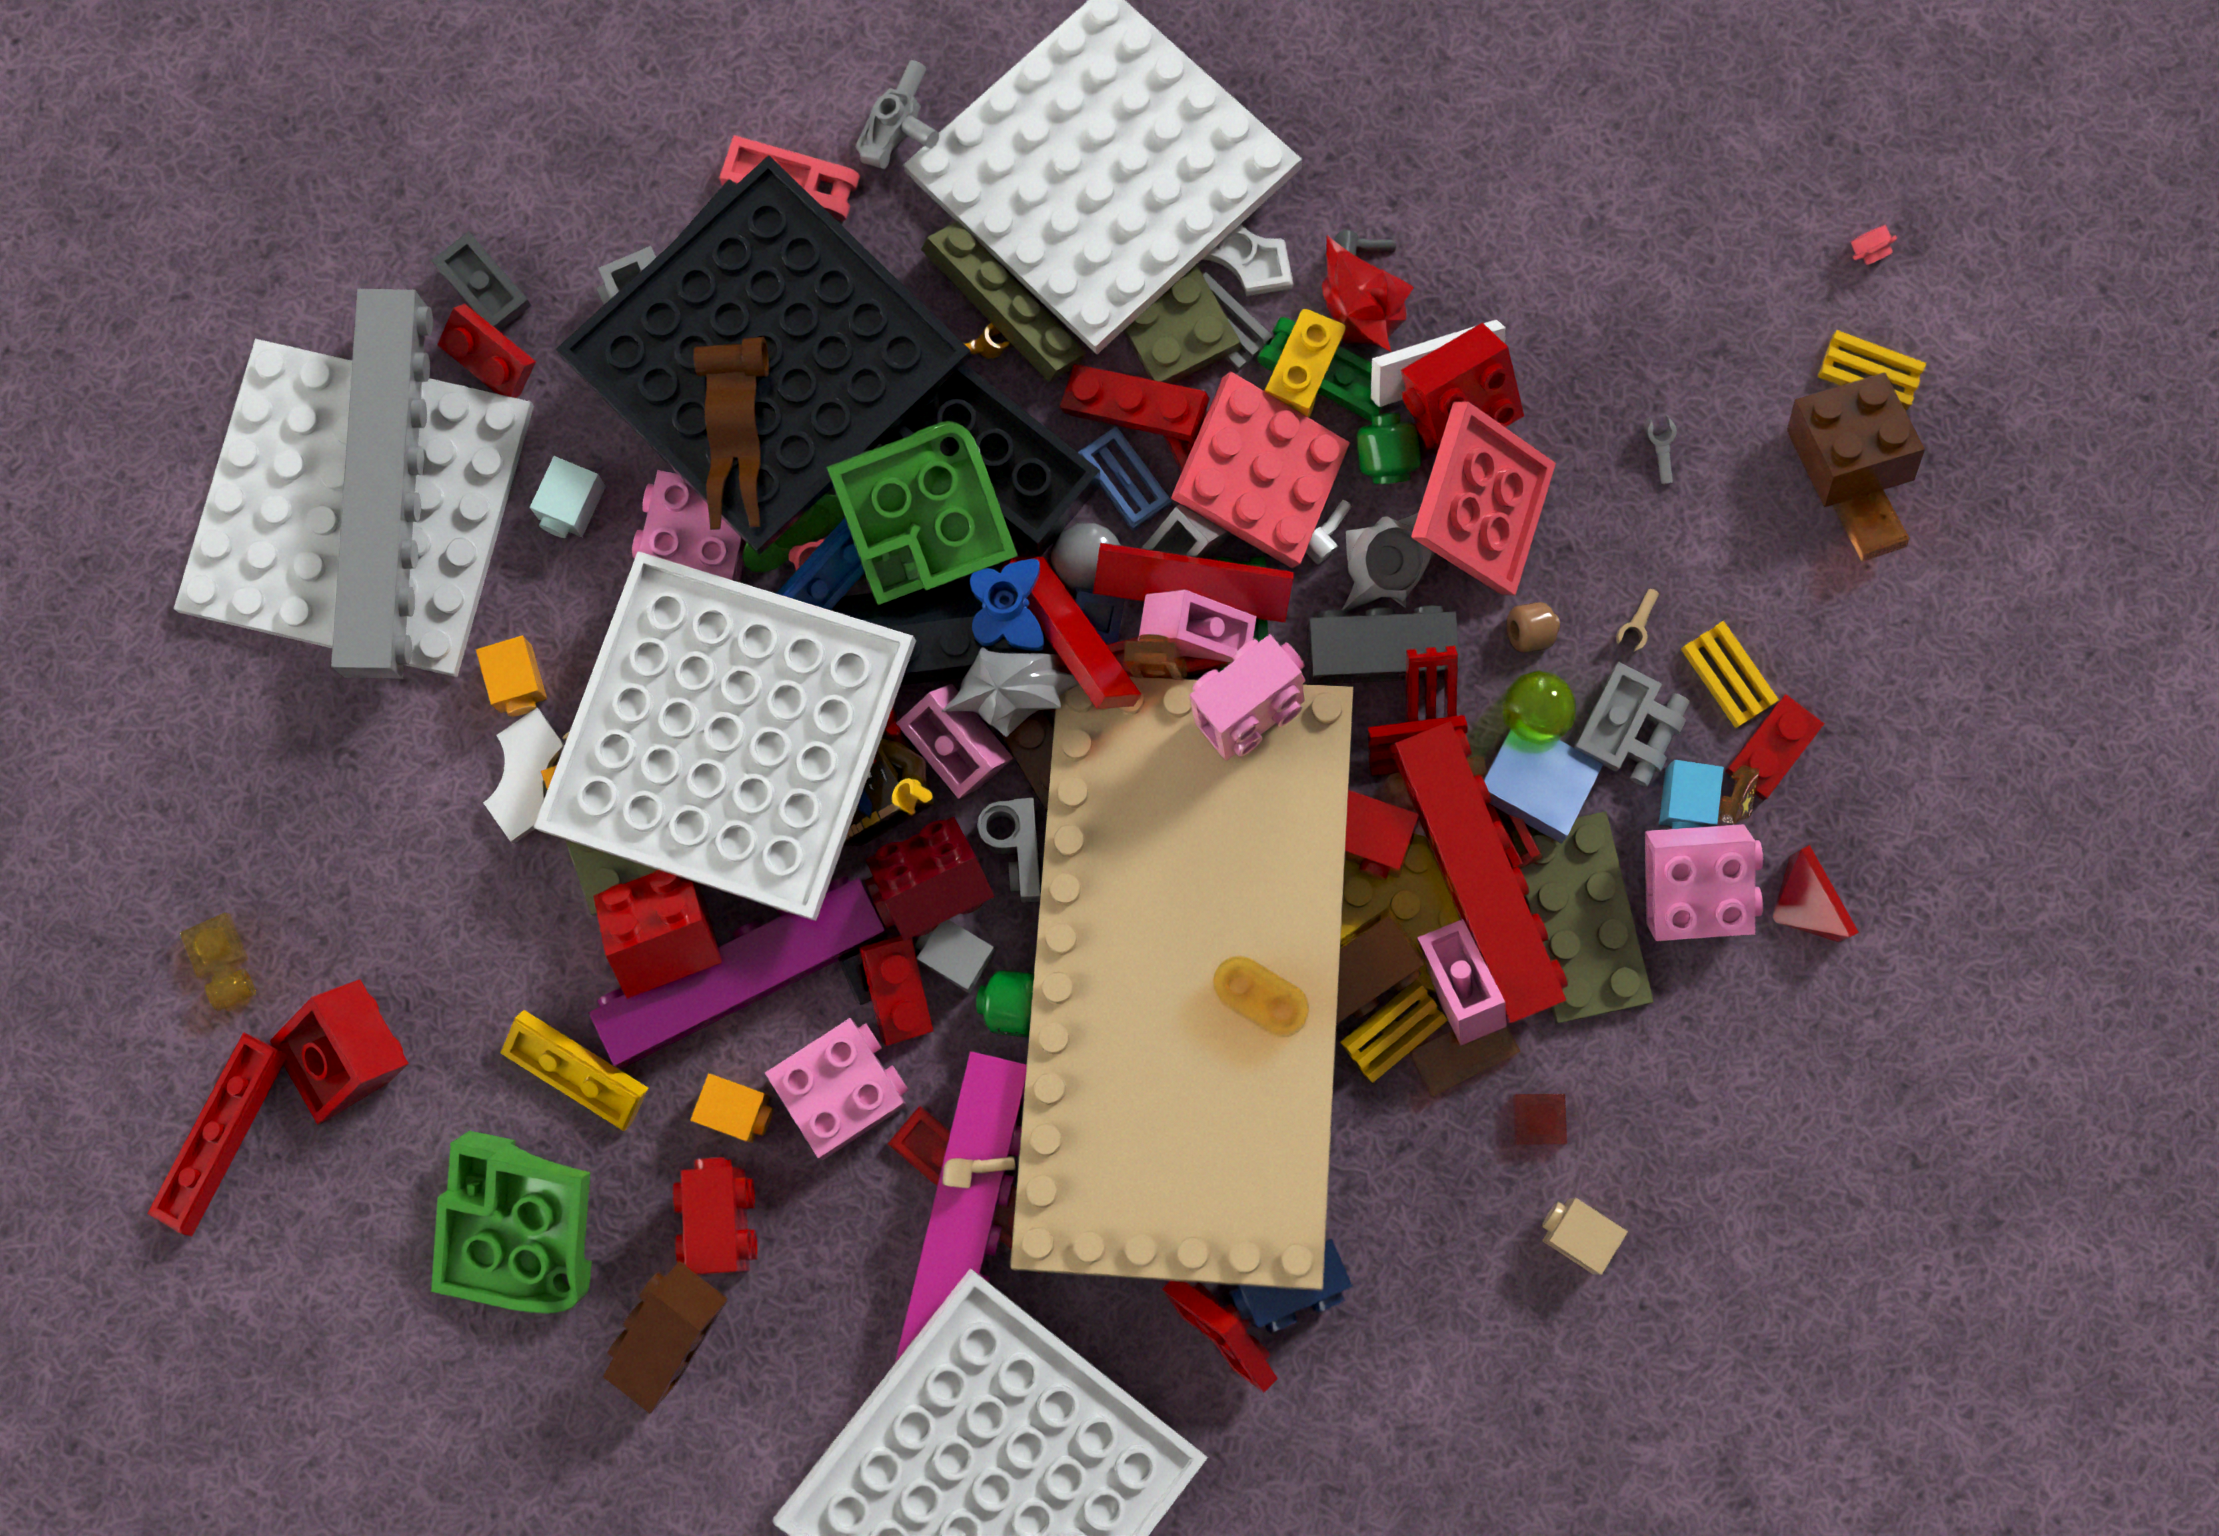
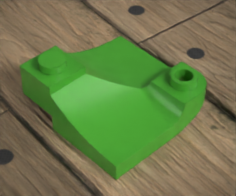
M946 421L919 430L915 434L826 467L874 600L878 605L923 588L929 590L1018 556L975 439L964 426L956 422ZM946 437H953L957 442L955 452L950 455H944L940 450V443Z
M468 1131L451 1142L448 1188L446 1192L437 1198L431 1292L524 1312L556 1313L572 1308L586 1296L590 1286L592 1261L585 1259L584 1248L591 1172L560 1165L532 1155L516 1147L515 1140ZM562 1273L567 1275L569 1285L563 1282Z

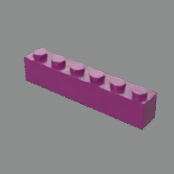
M844 876L830 882L816 921L778 909L777 914L779 917L762 926L757 920L735 930L732 933L734 940L718 947L722 961L720 964L628 999L622 988L600 997L597 1000L600 1007L588 1013L613 1066L623 1069L839 961L838 957L880 937H887L888 934L861 880L857 878L850 881L848 876Z

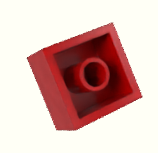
M656 870L651 874L630 882L613 885L606 891L593 895L605 956L627 999L722 963L707 903L697 882Z

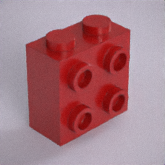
M1483 322L1401 369L1406 388L1402 392V399L1414 417L1419 433L1420 447L1424 451L1430 449L1436 456L1453 402H1470L1504 427L1525 416L1509 348Z
M731 1159L694 1160V1169L681 1170V1182H674L673 1184L675 1213H683V1234H676L675 1239L677 1263L680 1261L695 1274L750 1271L749 1260H757L758 1257L756 1230H749L747 1225V1209L755 1208L753 1178L747 1179L745 1177L744 1169L732 1167Z

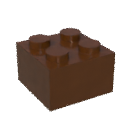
M1886 373L1794 400L1787 431L1824 508L1915 480L1925 448Z

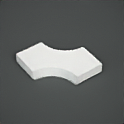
M1241 224L1203 258L1204 260L1217 262L1232 271L1241 282L1246 296L1287 290L1293 287L1285 240L1259 237L1249 232Z
M538 708L533 709L497 735L504 751V772L497 789L483 802L513 844L535 830L534 825L546 796V785L541 771L552 767L564 748V743Z

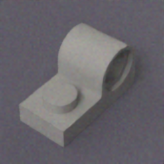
M1034 798L1014 799L1013 801H999L989 804L978 817L977 828L981 842L988 850L996 854L1018 853V861L1009 862L1010 890L1020 891L1022 903L1040 902L1041 890ZM999 817L1008 818L1015 824L1013 834L1004 840H997L988 833L990 823Z

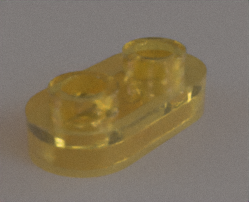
M1244 956L1230 957L1217 967L1213 978V985L1216 996L1223 1005L1268 1033L1278 1037L1292 1036L1305 1026L1309 1016V1006L1305 994L1297 986ZM1237 977H1243L1250 983L1249 988L1243 993H1235L1230 988L1231 982ZM1279 1004H1288L1292 1007L1293 1014L1286 1020H1280L1273 1014L1275 1007Z

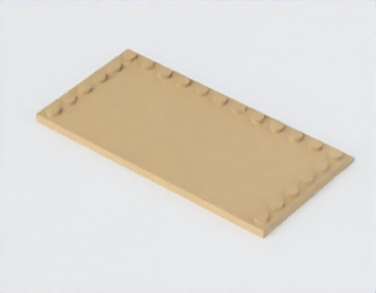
M1130 677L1142 694L1133 707L1096 709L1080 684L1059 695L1061 708L1055 710L1011 1269L1323 1291L1353 687L1303 685L1304 702L1300 704L1302 710L1293 720L1281 727L1275 723L1261 734L1262 741L1251 752L1242 757L1235 754L1225 761L1195 724L1189 695L1194 692L1193 686L1198 680Z

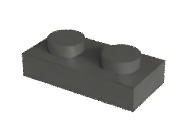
M469 231L431 260L471 309L498 331H501L531 307L528 299Z

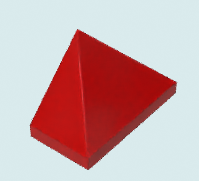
M1809 845L1790 855L1773 913L1775 922L1836 942L1859 933L1811 846Z

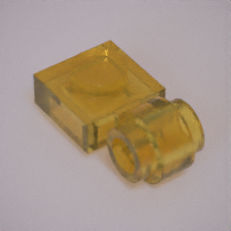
M224 912L179 932L196 976L205 979L215 974L212 976V982L205 985L206 995L212 1007L216 1011L225 1009L230 1012L248 1004L249 997L256 995V989L246 969L241 968L236 971L233 968L234 965L249 958L231 914Z

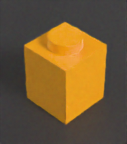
M523 635L475 649L490 704L500 713L507 712L508 716H520L536 709L535 703L547 700L533 647Z
M708 1073L690 1121L753 1143L756 1134L764 1136L774 1108L767 1106L770 1098L769 1095Z

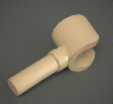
M1648 589L1631 622L1623 625L1617 631V644L1621 642L1627 629L1635 630L1640 637L1639 643L1635 646L1633 652L1641 649L1646 644L1648 637L1644 627L1659 596L1656 590Z
M1014 1157L982 1161L981 1159L952 1158L944 1166L942 1183L947 1186L970 1188L972 1172L989 1173L1015 1169Z

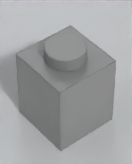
M949 919L940 923L931 933L920 936L915 945V948L921 951L917 957L921 965L969 994L995 954L993 946Z

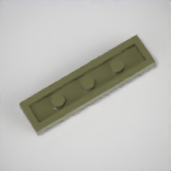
M958 221L927 237L921 251L1048 382L1071 370L1074 364L1078 365L1086 352Z

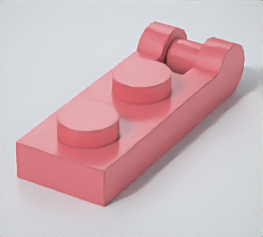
M733 135L719 177L722 185L728 179L738 184L770 155L832 217L839 221H846L850 209V204L847 200L850 191H856L860 179L859 173L845 166ZM821 181L833 185L830 195L817 192Z

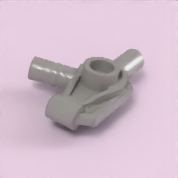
M910 60L897 89L889 88L882 96L878 97L856 144V149L860 153L862 163L882 169L886 168L889 164L892 150L907 135L927 148H933L937 144L939 132L917 119L921 106L914 98V95L927 70L923 64Z

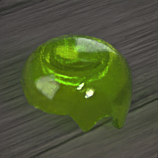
M1538 670L1521 675L1506 689L1501 697L1503 722L1521 740L1538 745L1558 741L1574 724L1576 717L1574 694L1567 682L1554 673Z

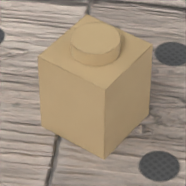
M1570 1198L1567 1199L1564 1205L1557 1201L1547 1214L1542 1227L1548 1230L1542 1241L1590 1273L1602 1275L1628 1231L1579 1199Z

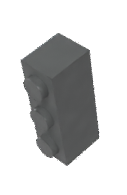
M1441 606L1417 607L1414 609V614H1395L1392 608H1374L1365 612L1366 616L1347 617L1346 611L1326 610L1317 613V618H1310L1306 628L1310 685L1406 681V649H1416L1417 654L1426 653V648L1436 647L1437 652H1445V646H1455L1458 653V671L1460 670L1456 612H1443ZM1437 666V679H1445V666ZM1425 667L1419 668V680H1425Z

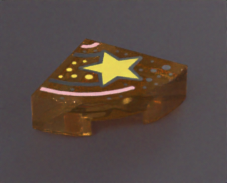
M1743 765L1733 773L1731 777L1735 780L1733 794L1731 797L1722 796L1718 814L1719 821L1736 824L1751 816L1760 769Z

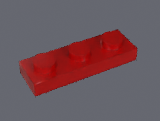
M1074 364L1060 409L1065 414L1195 442L1210 398L1203 390Z

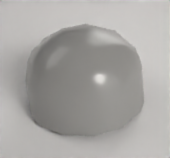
M1076 523L1062 531L1053 545L1050 554L1052 569L1065 588L1071 592H1075V587L1094 589L1100 543L1120 545L1116 536L1108 528L1096 523Z

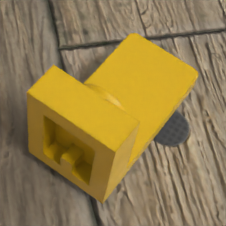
M1302 309L1266 386L1265 392L1310 418L1316 394L1344 335L1345 325L1311 310Z

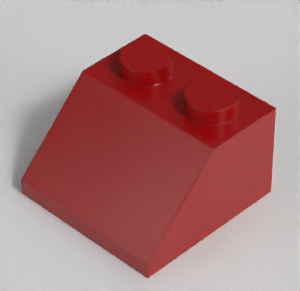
M361 979L311 997L270 1039L272 1046L288 1054L283 1065L317 1125L322 1124L388 1084L409 1064L404 1056L400 1042L392 1035L379 1012L376 1000L368 993Z

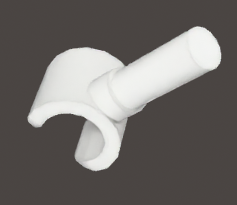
M1345 500L1340 502L1327 522L1313 532L1306 553L1317 565L1326 560L1338 548V545L1332 540L1330 535L1336 530L1352 507Z

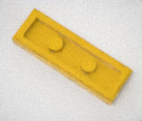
M523 1010L515 1017L500 1052L508 1059L624 1132L633 1123L649 1089L526 1010Z

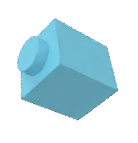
M1681 760L1671 762L1665 768L1659 825L1672 826V829L1716 826L1724 767Z

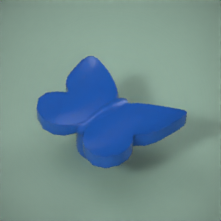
M1027 559L1008 564L1001 573L990 568L972 573L970 579L972 592L976 599L982 602V609L976 613L973 619L972 631L975 640L982 646H992L1005 637L1009 645L1018 649L1040 651L1043 649L1044 639L1042 630L1036 617L1027 608L1029 600L1026 599L1035 587L1040 574V562L1037 559Z

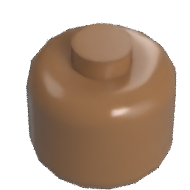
M1535 602L1515 606L1507 616L1506 628L1509 641L1517 651L1522 653L1546 650L1553 646L1557 639V633L1560 630L1559 618L1546 603Z

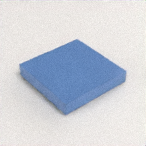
M1517 717L1483 780L1491 797L1489 804L1513 817L1523 819L1525 824L1562 844L1568 836L1603 764Z

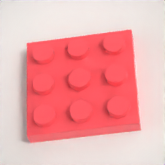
M1231 371L1220 382L1171 499L1288 567L1294 568L1302 562L1350 442Z
M1453 402L1411 538L1497 593L1516 595L1556 463L1470 402Z

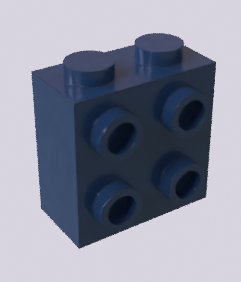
M1329 1238L1325 1239L1323 1291L1235 1285L1236 1289L1228 1292L1234 1308L1239 1311L1242 1320L1250 1319L1252 1326L1256 1328L1265 1326L1266 1331L1272 1333L1296 1323L1298 1319L1295 1312L1311 1305L1313 1311L1321 1312L1344 1302L1345 1298L1342 1291L1353 1287L1333 1239Z

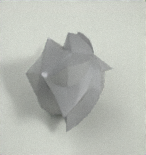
M1418 513L1398 521L1386 516L1382 517L1372 527L1346 530L1348 573L1354 580V585L1342 608L1343 611H1351L1380 597H1390L1406 608L1407 596L1416 586L1435 555L1433 551L1411 538Z
M982 646L977 658L962 681L960 692L941 712L974 711L979 713L989 725H992L1007 737L1028 716L1036 711L1060 709L1059 695L1077 686L1079 683L1072 674L1060 672L1061 657L1059 655L996 653L987 651Z

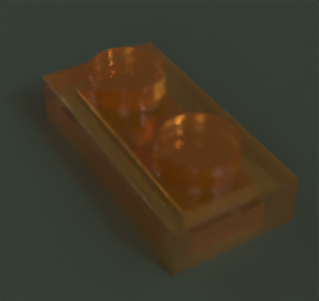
M1146 634L1139 636V641H1125L1124 661L1134 678L1186 679L1187 664L1176 643H1170L1168 637Z

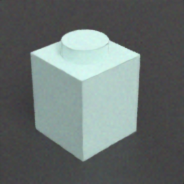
M554 456L531 503L530 509L541 520L539 527L561 538H566L568 532L583 537L606 486L597 473Z

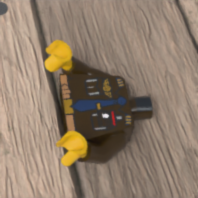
M881 739L843 846H862L934 805L932 793L926 789V763L924 758L898 741Z

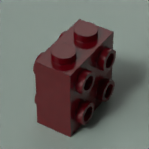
M955 817L945 821L931 822L923 827L919 834L902 842L888 843L879 848L875 855L865 859L873 876L864 881L874 900V904L886 928L896 924L904 941L913 936L929 934L940 923L958 914L974 912L985 901L995 897Z

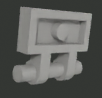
M1618 662L1606 682L1574 749L1597 760L1603 766L1615 772L1620 769L1626 756L1633 759L1637 765L1630 779L1640 786L1648 787L1654 773L1661 772L1667 760L1664 753L1673 735L1680 734L1686 722L1683 715L1690 701L1680 694L1673 693L1666 707L1655 702L1654 699L1662 683ZM1645 718L1656 725L1647 745L1635 739Z

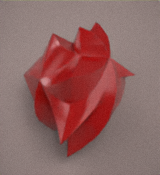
M1326 234L1328 276L1323 280L1321 286L1324 300L1332 319L1345 325V332L1341 340L1344 344H1376L1392 352L1388 338L1406 321L1405 300L1414 287L1402 279L1385 272L1384 269H1379L1358 258Z

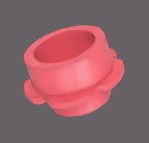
M1885 224L1850 241L1856 253L1853 259L1863 258L1866 265H1869L1893 253L1890 244L1897 240V236L1891 237Z

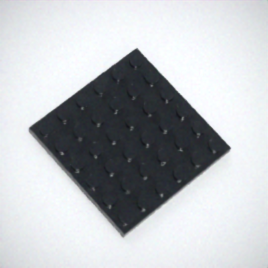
M770 155L556 348L559 356L707 503L706 487L711 467L710 446L705 423L707 376L698 377L696 374L694 348L742 344L744 338H765L769 355V374L767 377H756L755 419L761 453V463L757 477L760 527L749 526L739 483L738 458L733 460L732 468L725 480L722 495V519L759 556L833 487L826 467L873 450L972 357L971 350Z

